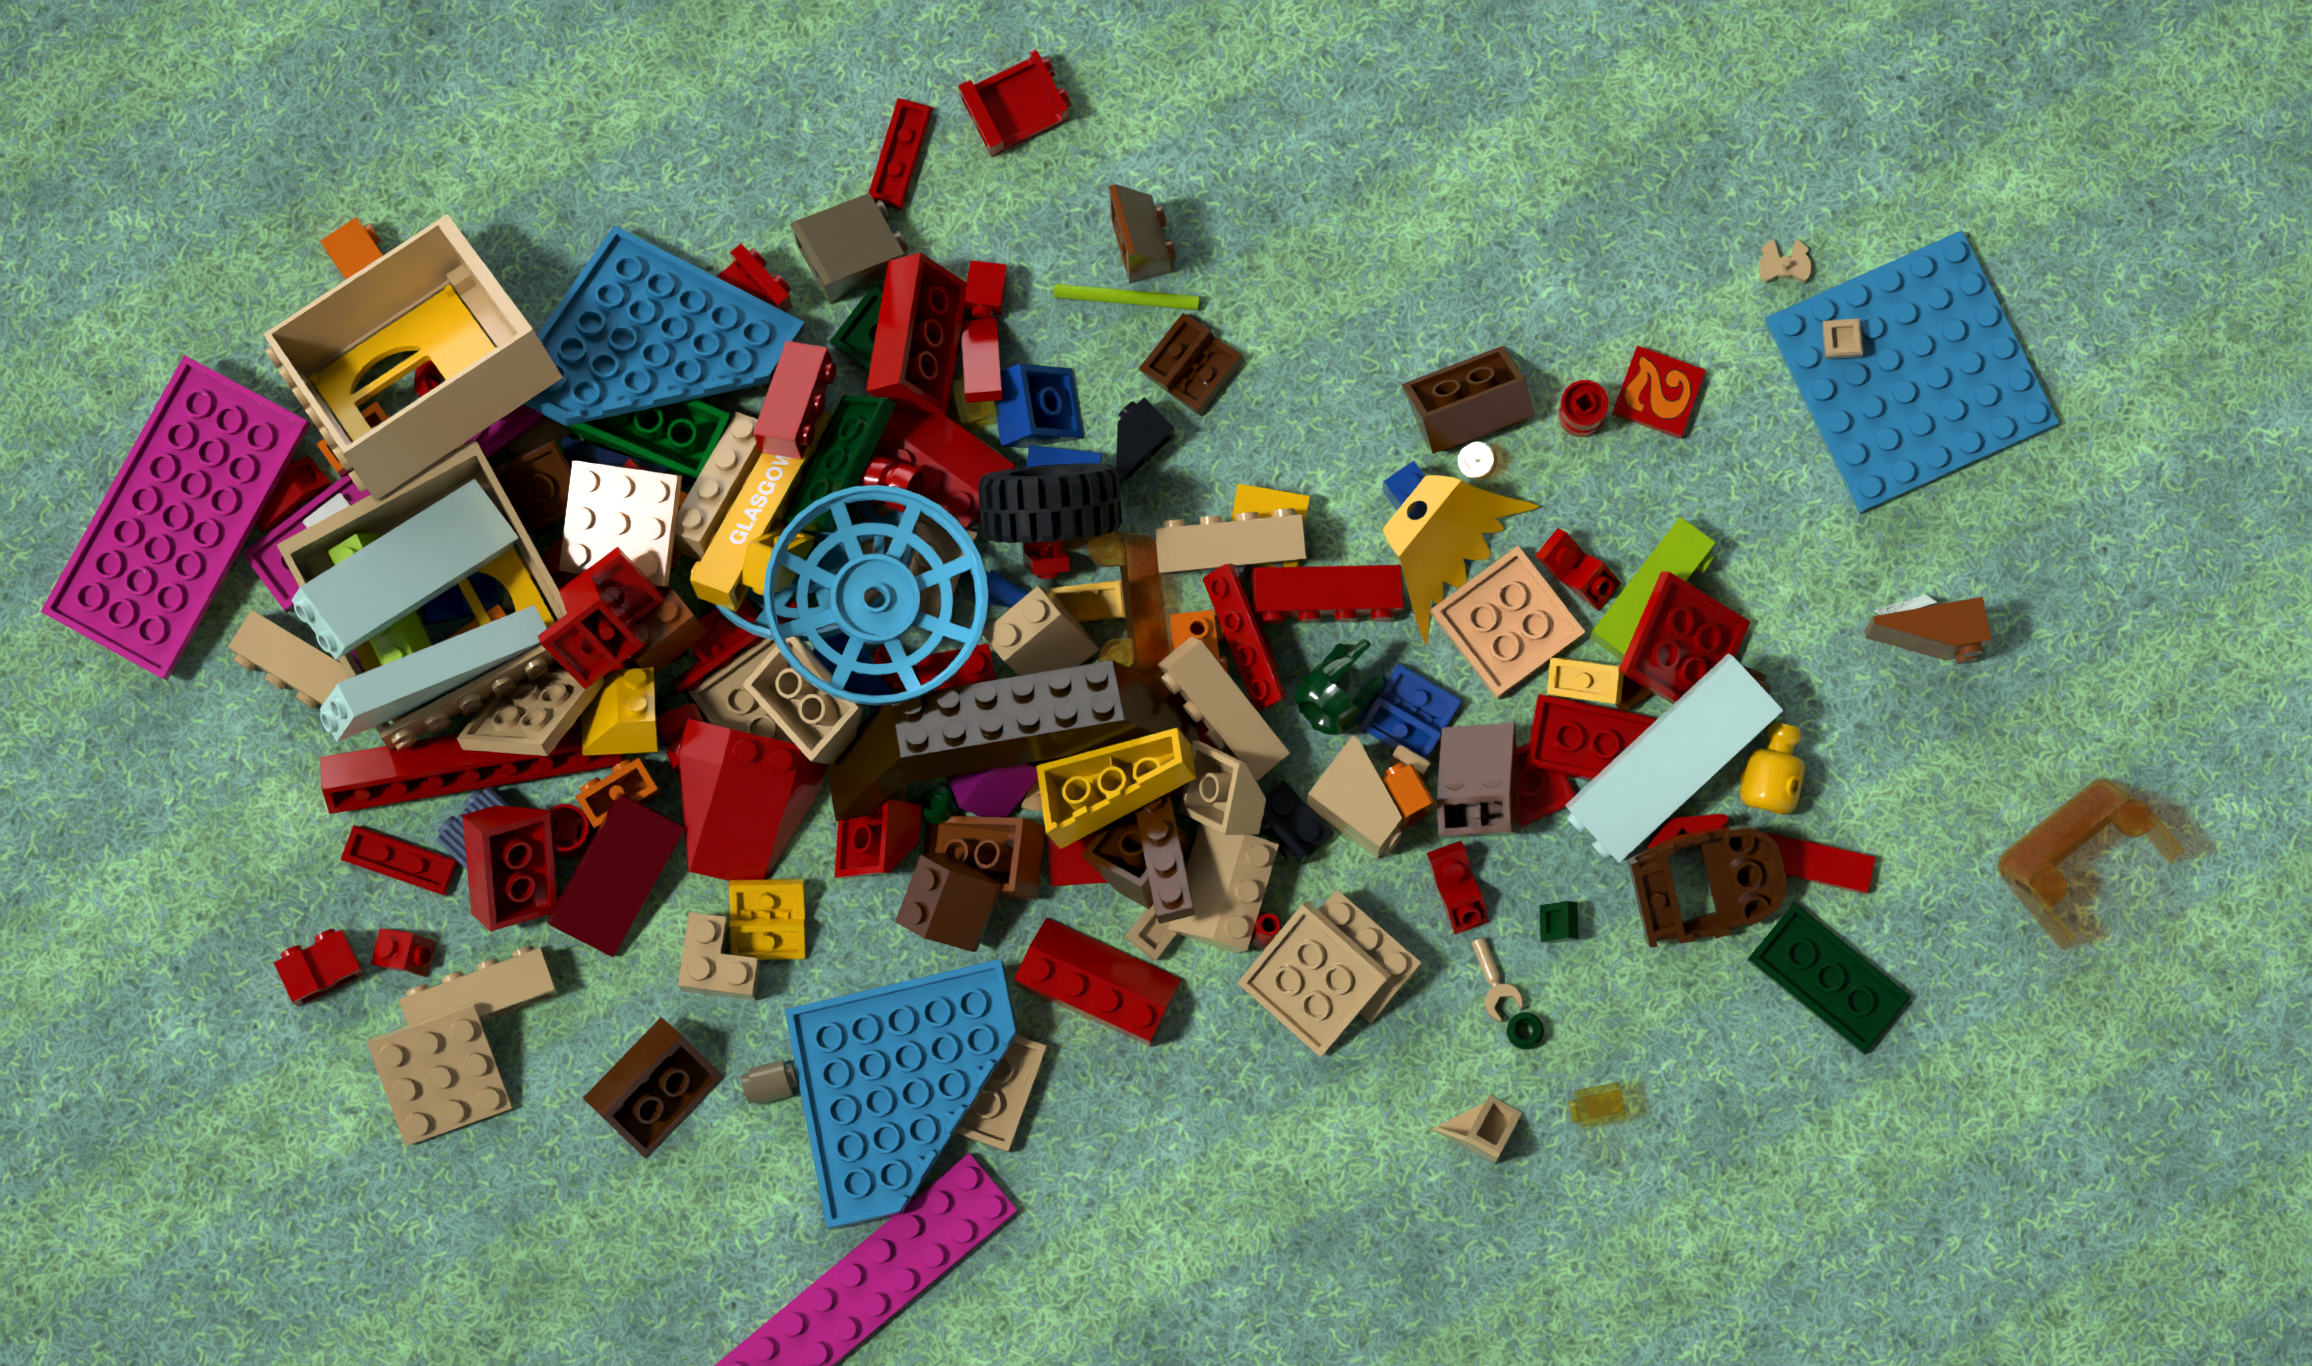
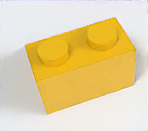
M654 667L616 669L604 678L606 683L596 694L594 700L581 713L582 756L658 752Z

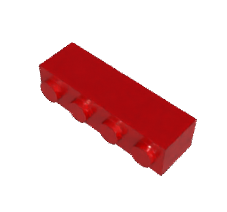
M1401 565L1254 568L1249 576L1251 611L1254 618L1262 619L1264 624L1282 623L1284 618H1298L1299 623H1316L1321 621L1320 617H1335V622L1347 623L1356 621L1357 617L1371 616V621L1386 622L1393 620V616L1398 615L1403 609Z

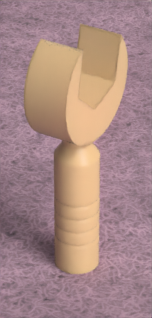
M1483 937L1471 942L1478 957L1477 959L1485 979L1492 986L1485 998V1009L1493 1020L1502 1022L1494 1009L1498 999L1512 997L1521 1010L1522 996L1514 986L1500 983V973L1486 938Z

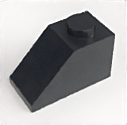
M1145 397L1138 403L1135 401L1130 402L1118 415L1121 419L1117 423L1116 470L1119 473V483L1121 485L1175 436V428Z

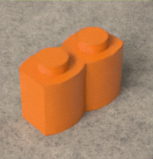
M1400 762L1384 772L1385 777L1382 779V782L1402 816L1400 829H1405L1425 818L1433 811L1432 807L1435 805V802L1413 764L1405 766L1403 762Z

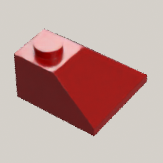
M887 798L872 809V815L838 821L834 878L890 873L919 843L922 805Z

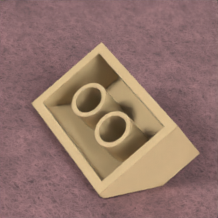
M797 636L785 639L791 651L807 669L818 678L830 683L833 675ZM777 645L742 684L811 762L832 765L856 738L862 707L858 703L833 697L812 686L791 667L782 656Z
M1198 824L1186 863L1196 915L1169 921L1166 930L1232 953L1247 951L1279 844L1253 835H1224L1204 824Z
M1336 889L1320 907L1319 911L1391 974L1389 979L1359 1013L1366 1021L1372 1024L1417 973L1421 962Z

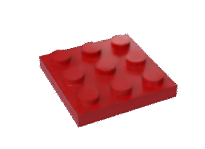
M1661 571L1618 671L1674 704L1728 653L1735 658L1750 621L1673 573Z

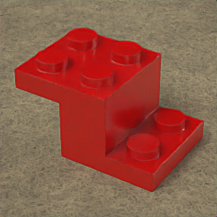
M617 546L559 590L567 614L539 634L538 639L540 644L584 689H587L644 646L635 622L665 600L662 592Z

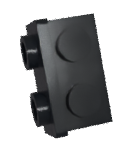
M1284 780L1265 796L1266 803L1260 832L1264 835L1270 832L1279 841L1278 851L1289 862L1296 859L1302 865L1334 835L1328 826Z

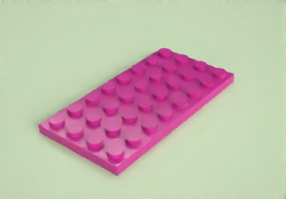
M184 355L40 612L168 681L311 423Z

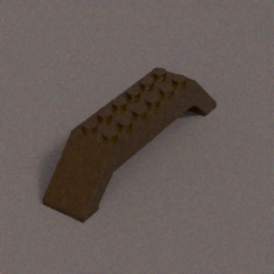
M1113 660L934 690L917 699L879 707L858 726L856 738L832 765L826 764L835 821L872 815L873 808L905 783L1077 755L1174 728L1180 730L1192 747L1193 741H1200L1196 721L1184 709L1183 705L1187 701L1179 691L1173 694L1163 682Z

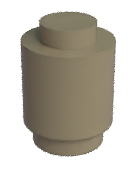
M784 1059L750 1068L749 1073L741 1075L743 1090L749 1104L757 1102L761 1105L794 1095L793 1087L799 1086L793 1064L787 1066Z

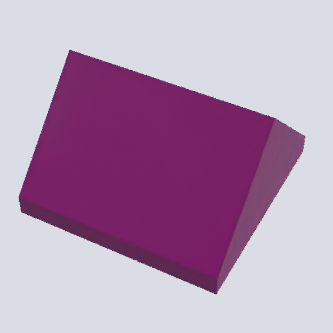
M1035 761L947 776L946 778L960 808L980 817H1008L1038 781L1036 766L1040 764Z

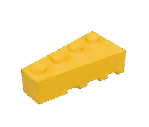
M1178 728L1036 766L1045 831L1060 849L1196 778L1191 744Z

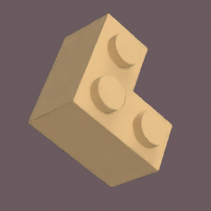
M689 912L678 986L683 992L756 1001L761 963L758 958L725 954L729 930V921L726 917Z

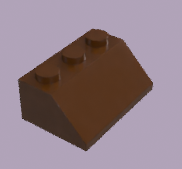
M1504 346L1402 384L1423 439L1433 454L1451 450L1456 445L1474 438L1485 437L1490 432L1505 426L1517 425L1524 419L1535 415L1526 380Z
M660 1017L583 1099L646 1158L718 1084L723 1076L677 1030Z

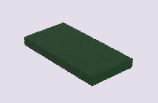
M844 395L782 519V523L785 526H788L797 514L816 500L833 492L858 485L896 403L887 397ZM828 510L809 522L802 530L834 533L837 526L831 510Z
M1795 902L1747 959L1748 962L1863 1055L1911 998L1908 993Z

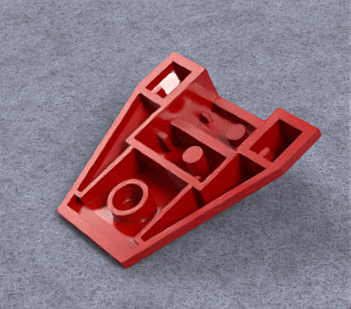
M687 718L678 752L688 872L727 881L766 880L820 792L827 765L811 762L795 743Z

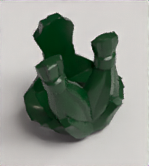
M1360 640L1344 658L1341 657L1349 647L1342 643L1336 644L1331 653L1324 658L1323 662L1312 670L1309 677L1303 676L1301 678V683L1295 692V700L1298 704L1299 713H1302L1311 723L1313 730L1328 735H1340L1350 731L1360 723L1365 709L1372 699L1385 688L1388 680L1384 674L1378 675L1364 684L1357 696L1351 701L1348 695L1335 685L1338 679L1370 647L1371 643L1368 640Z

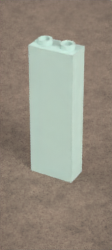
M473 479L301 586L291 601L294 604V610L303 622H308L316 633V638L321 648L326 652H330L334 659L338 660L508 552L519 537L478 482Z
M533 605L339 682L320 708L322 725L327 732L332 733L335 741L338 742L425 707L541 645L538 635L547 628L537 608Z
M1728 653L1565 805L1571 812L1566 818L1581 834L1587 829L1597 839L1591 845L1606 861L1613 856L1620 863L1773 721L1783 709L1746 669Z

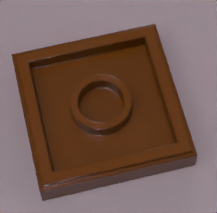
M558 437L492 469L527 534L566 516L572 463Z

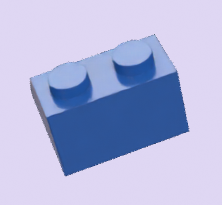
M1019 363L1001 371L1003 400L994 401L1001 446L1029 448V445L1042 446L1084 438L1072 368Z

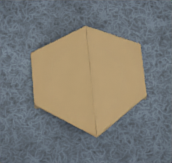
M1489 1095L1485 1103L1431 1130L1495 1164L1522 1112Z

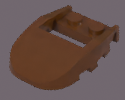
M1736 825L1676 835L1627 860L1644 929V939L1650 948L1658 947L1656 941L1676 938L1681 944L1695 942L1697 938L1715 936L1717 939L1731 935L1730 930L1746 923L1751 926L1775 913L1782 904L1787 889L1785 870L1778 845L1766 833L1749 826ZM1700 845L1715 912L1682 921L1668 856L1677 851Z

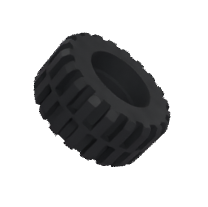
M1076 463L1006 469L984 474L978 483L981 532L988 541L999 543H1033L1089 538L1116 532L1122 523L1119 473L1110 464Z

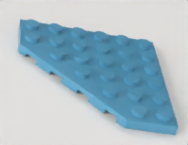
M614 225L537 335L563 378L525 402L524 405L565 426L767 384L775 373L785 342H796L804 330L805 322Z
M1002 959L785 1009L827 1229H836L901 1214L909 1204L1018 1035L1004 961Z

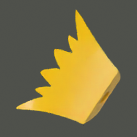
M1430 475L1423 478L1384 526L1383 532L1387 542L1400 559L1412 609L1420 635L1426 646L1429 635L1431 599L1436 604L1443 601V582L1455 588H1461L1467 583L1463 559L1485 560L1491 555L1482 533L1503 531L1504 527L1496 520L1497 518L1539 508V505L1498 495L1472 486L1460 479ZM1417 501L1425 502L1427 504V512L1422 518L1412 520L1407 516Z

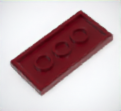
M618 792L550 914L547 924L614 957L685 830L684 825Z

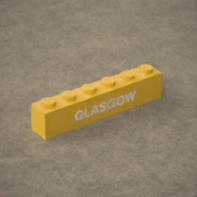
M823 412L822 415H817L814 424V439L811 446L806 447L802 460L759 452V459L753 470L745 475L742 489L736 500L729 503L725 511V519L720 528L710 536L708 549L704 556L692 568L690 581L698 598L737 612L750 589V586L740 583L747 543L782 525L785 526L782 523V519L832 419L830 414Z

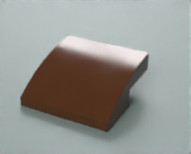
M1182 313L1142 363L1139 370L1190 410L1201 416L1245 360L1242 354L1214 337L1211 330L1185 313Z

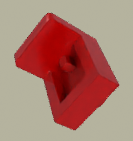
M1059 541L1022 542L1023 565L1033 575H1037V578L1052 579L1058 577L1059 572L1070 571L1069 557L1060 549Z
M379 928L371 965L427 977L436 943L414 933Z

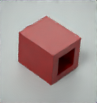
M970 260L964 303L965 310L972 312L971 315L973 317L992 319L993 314L1002 315L1007 281L1006 264Z

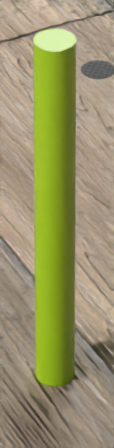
M1054 284L1053 298L1187 310H1198L1199 296Z

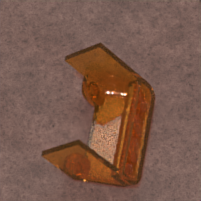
M1123 531L1089 538L1047 542V552L1088 548L1091 560L1102 567L1120 566L1127 638L1108 641L1100 651L1099 662L1113 660L1151 678L1160 679L1164 672L1158 664L1169 655L1156 542L1147 535Z
M2108 779L2092 781L2000 855L1997 862L1999 876L2060 950L2065 948L2076 937L2052 909L2065 897L2067 892V882L2056 866L2112 822L2127 837L2137 838L2146 835L2169 864L2185 851L2146 803Z

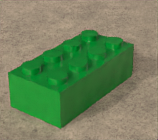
M692 399L569 425L568 428L571 434L610 451L668 469L669 474L682 476V481L694 485L732 417L727 412Z

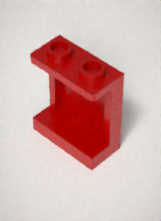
M1037 49L1030 51L1028 59L975 85L971 79L958 85L959 96L991 158L1069 120L1068 108L1072 107L1070 99L1063 87L1056 88L1052 77L1056 76L1053 66L1047 56L1040 57Z

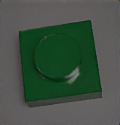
M1563 901L1539 905L1541 942L1557 943L1579 939L1577 902Z

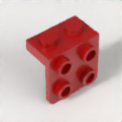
M740 243L730 252L733 263L722 271L717 278L784 312L792 308L788 294L791 291L790 287L778 274L772 277L764 267L767 263L757 250L752 248L748 251Z

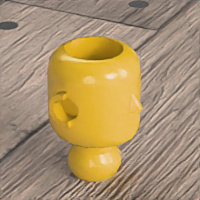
M1772 722L1767 728V738L1769 740L1767 749H1755L1749 754L1746 766L1740 776L1741 787L1739 795L1742 803L1748 807L1764 809L1780 815H1789L1797 807L1806 772L1805 762L1793 756L1795 746L1801 741L1802 732L1798 727Z

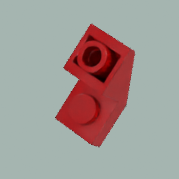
M309 456L288 464L255 523L261 532L280 525L293 515L300 502L321 494L329 487L331 482Z
M1559 528L1555 530L1535 555L1552 576L1597 611H1600L1622 584L1603 561L1585 554L1571 536Z
M1725 814L1671 818L1647 846L1646 850L1679 833L1686 834L1724 827L1729 818Z
M1462 841L1427 852L1433 879L1454 934L1488 923L1489 918L1483 896L1473 878L1467 852Z

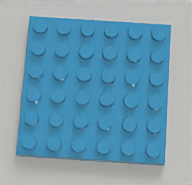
M1962 230L1765 317L1764 321L1859 514L2051 429L2059 423ZM1860 319L1863 347L1862 357L1825 359L1822 331L1823 321Z

